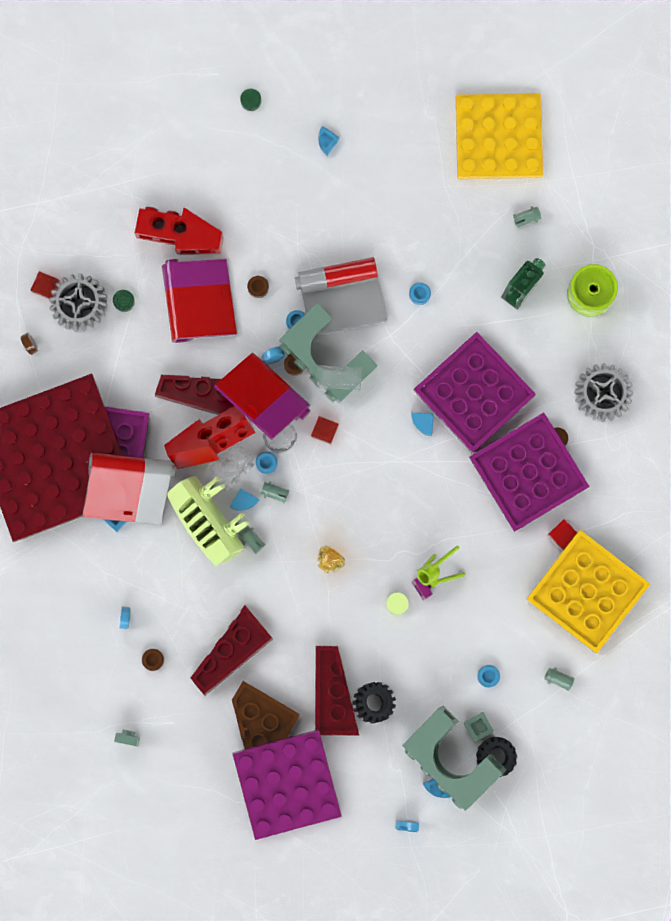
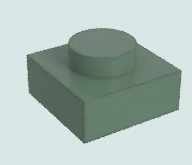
M484 712L464 722L474 743L494 732Z
M123 729L122 733H116L114 742L138 746L140 737L135 736L136 732Z

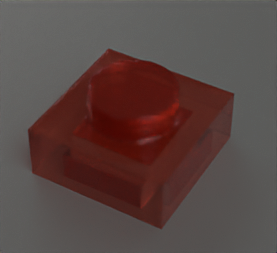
M39 271L30 291L49 299L53 297L51 291L56 290V283L60 281Z
M318 416L311 437L331 445L339 424Z

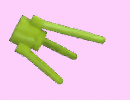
M455 546L437 562L431 564L436 558V554H433L417 570L418 580L423 585H431L434 588L438 584L464 577L466 574L462 572L438 579L440 575L438 566L451 557L460 547Z

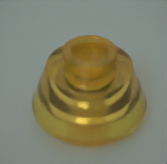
M327 545L320 547L317 561L319 562L318 567L327 574L330 571L334 573L345 565L344 557Z

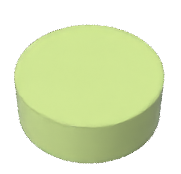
M398 592L391 594L386 602L387 609L394 615L403 614L409 605L407 597Z

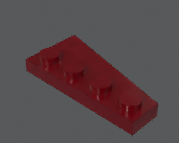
M161 374L155 391V397L215 415H219L234 407L214 387L221 379Z
M246 605L243 606L239 615L229 625L228 630L217 641L213 650L205 657L190 677L204 696L273 640Z
M315 646V730L319 729L320 735L360 736L338 646Z

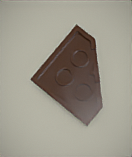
M242 681L232 698L244 749L287 738L300 716L296 711L245 681Z

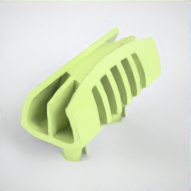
M196 476L186 478L167 493L169 501L182 524L207 558L215 566L221 562L226 563L245 549L236 533L248 526L250 521L239 524L246 516L243 513H240L229 523L226 521L211 497L225 488L224 484L215 487L221 480L219 477H215L204 487Z

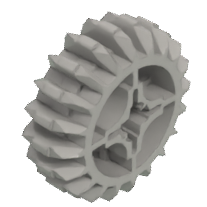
M71 274L70 281L63 277V285L56 283L59 290L51 291L56 297L49 298V302L54 304L49 308L50 311L55 312L52 315L53 318L59 319L58 324L60 326L65 324L66 330H69L73 325L74 332H78L79 326H81L83 331H87L86 325L89 324L91 328H94V320L98 323L101 322L98 315H106V312L101 308L108 307V304L103 302L107 299V295L102 294L105 289L103 286L98 287V280L92 282L91 276H87L84 280L83 274H79L78 279H76L74 274ZM75 288L73 295L65 296L68 291ZM83 288L91 290L95 294L96 300L92 301L90 298L84 297ZM77 299H81L83 302L79 307H76L74 303L75 301L77 302ZM62 305L73 309L74 318L68 317L63 313ZM93 308L91 313L82 318L85 310Z
M603 363L600 370L599 366L595 364L593 371L587 368L585 370L586 375L581 373L579 376L582 381L575 383L577 387L581 388L574 390V394L581 395L575 399V402H582L583 404L579 407V410L581 411L586 408V417L593 413L592 420L594 421L598 418V415L601 422H605L606 415L610 421L614 420V414L620 418L622 416L621 410L624 412L628 410L625 404L632 403V400L628 397L633 395V391L627 390L632 386V383L624 382L628 379V375L621 377L622 369L614 372L615 365H611L609 370H607L606 363ZM596 377L610 378L607 383L595 382L592 379ZM615 383L620 390V400L616 398L617 395L613 392ZM587 385L591 387L590 390L595 395L592 403L587 396ZM609 385L608 392L606 393L608 395H604L598 400L600 392ZM601 402L615 405V407L610 409H601L597 406Z

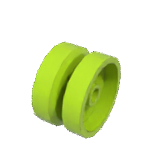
M599 264L586 265L580 268L572 277L567 289V300L571 308L578 314L586 317H597L605 313L616 299L618 282L614 274L607 267Z

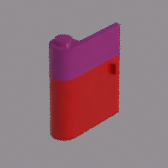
M178 259L166 260L165 264L162 265L172 342L182 343L200 337L236 335L237 330L227 259L178 262Z
M255 353L247 356L214 386L271 440L293 420L297 421L299 418L304 420L311 412L309 409L311 405Z

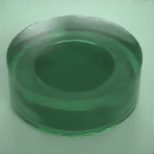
M246 89L240 96L241 105L247 111H255L261 106V95L255 89Z
M119 290L113 296V304L118 311L128 312L134 307L135 299L130 291Z

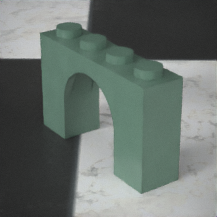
M317 303L279 339L281 343L279 347L286 355L291 354L296 359L294 363L302 371L306 369L311 374L310 380L317 387L321 385L326 390L324 394L330 401L340 403L378 365L363 350L343 369L338 371L324 370L314 362L310 350L312 340L333 319Z
M443 705L402 746L406 749L405 753L412 760L416 759L421 765V770L437 781L436 785L445 793L447 792L453 798L452 801L458 808H463L466 811L498 780L506 769L492 754L487 756L467 775L452 774L442 766L438 756L439 744L445 735L459 722Z

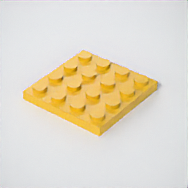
M541 93L458 94L455 96L457 179L543 177Z
M579 530L526 600L597 654L650 586V583L583 531Z

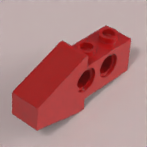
M153 207L139 208L134 232L137 239L175 245V251L178 255L220 254L224 238L222 231L186 208H183L182 216L175 211L163 213L158 212V209ZM158 221L165 223L161 229L154 228V225ZM179 225L186 227V230L182 233L175 232V228Z
M234 406L205 423L200 419L195 421L167 442L164 447L167 456L178 470L219 460L218 453L256 432L252 422Z

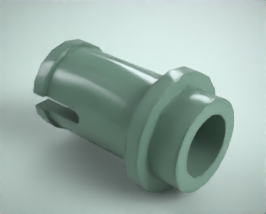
M531 206L529 210L513 214L516 227L518 228L534 221L537 223L539 219H542L539 208Z
M269 481V483L264 482L260 494L264 495V498L267 496L285 504L287 497L282 495L288 496L289 490L272 485Z
M247 526L238 535L241 537L240 540H244L256 554L266 544L252 531L253 527Z
M555 667L553 669L549 668L544 680L548 681V684H556L567 691L571 689L574 683L573 677L557 671Z

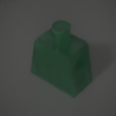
M535 258L531 263L527 260L510 280L501 298L518 310L544 275L542 271L546 266L544 261Z

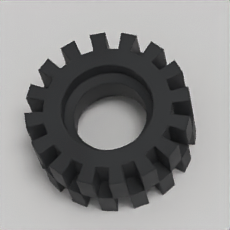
M371 682L357 690L358 693H355L353 696L356 698L353 701V705H356L354 712L359 713L357 715L359 719L363 718L364 722L374 724L387 720L388 716L394 713L392 709L396 707V704H393V701H396V698L392 697L391 694L394 692L388 690V685H382V682ZM371 694H375L381 699L382 704L378 711L370 710L367 705V699Z
M490 737L484 740L476 752L477 764L479 765L492 749L499 748L505 754V761L501 765L506 769L500 777L512 772L518 758L512 743L502 737Z

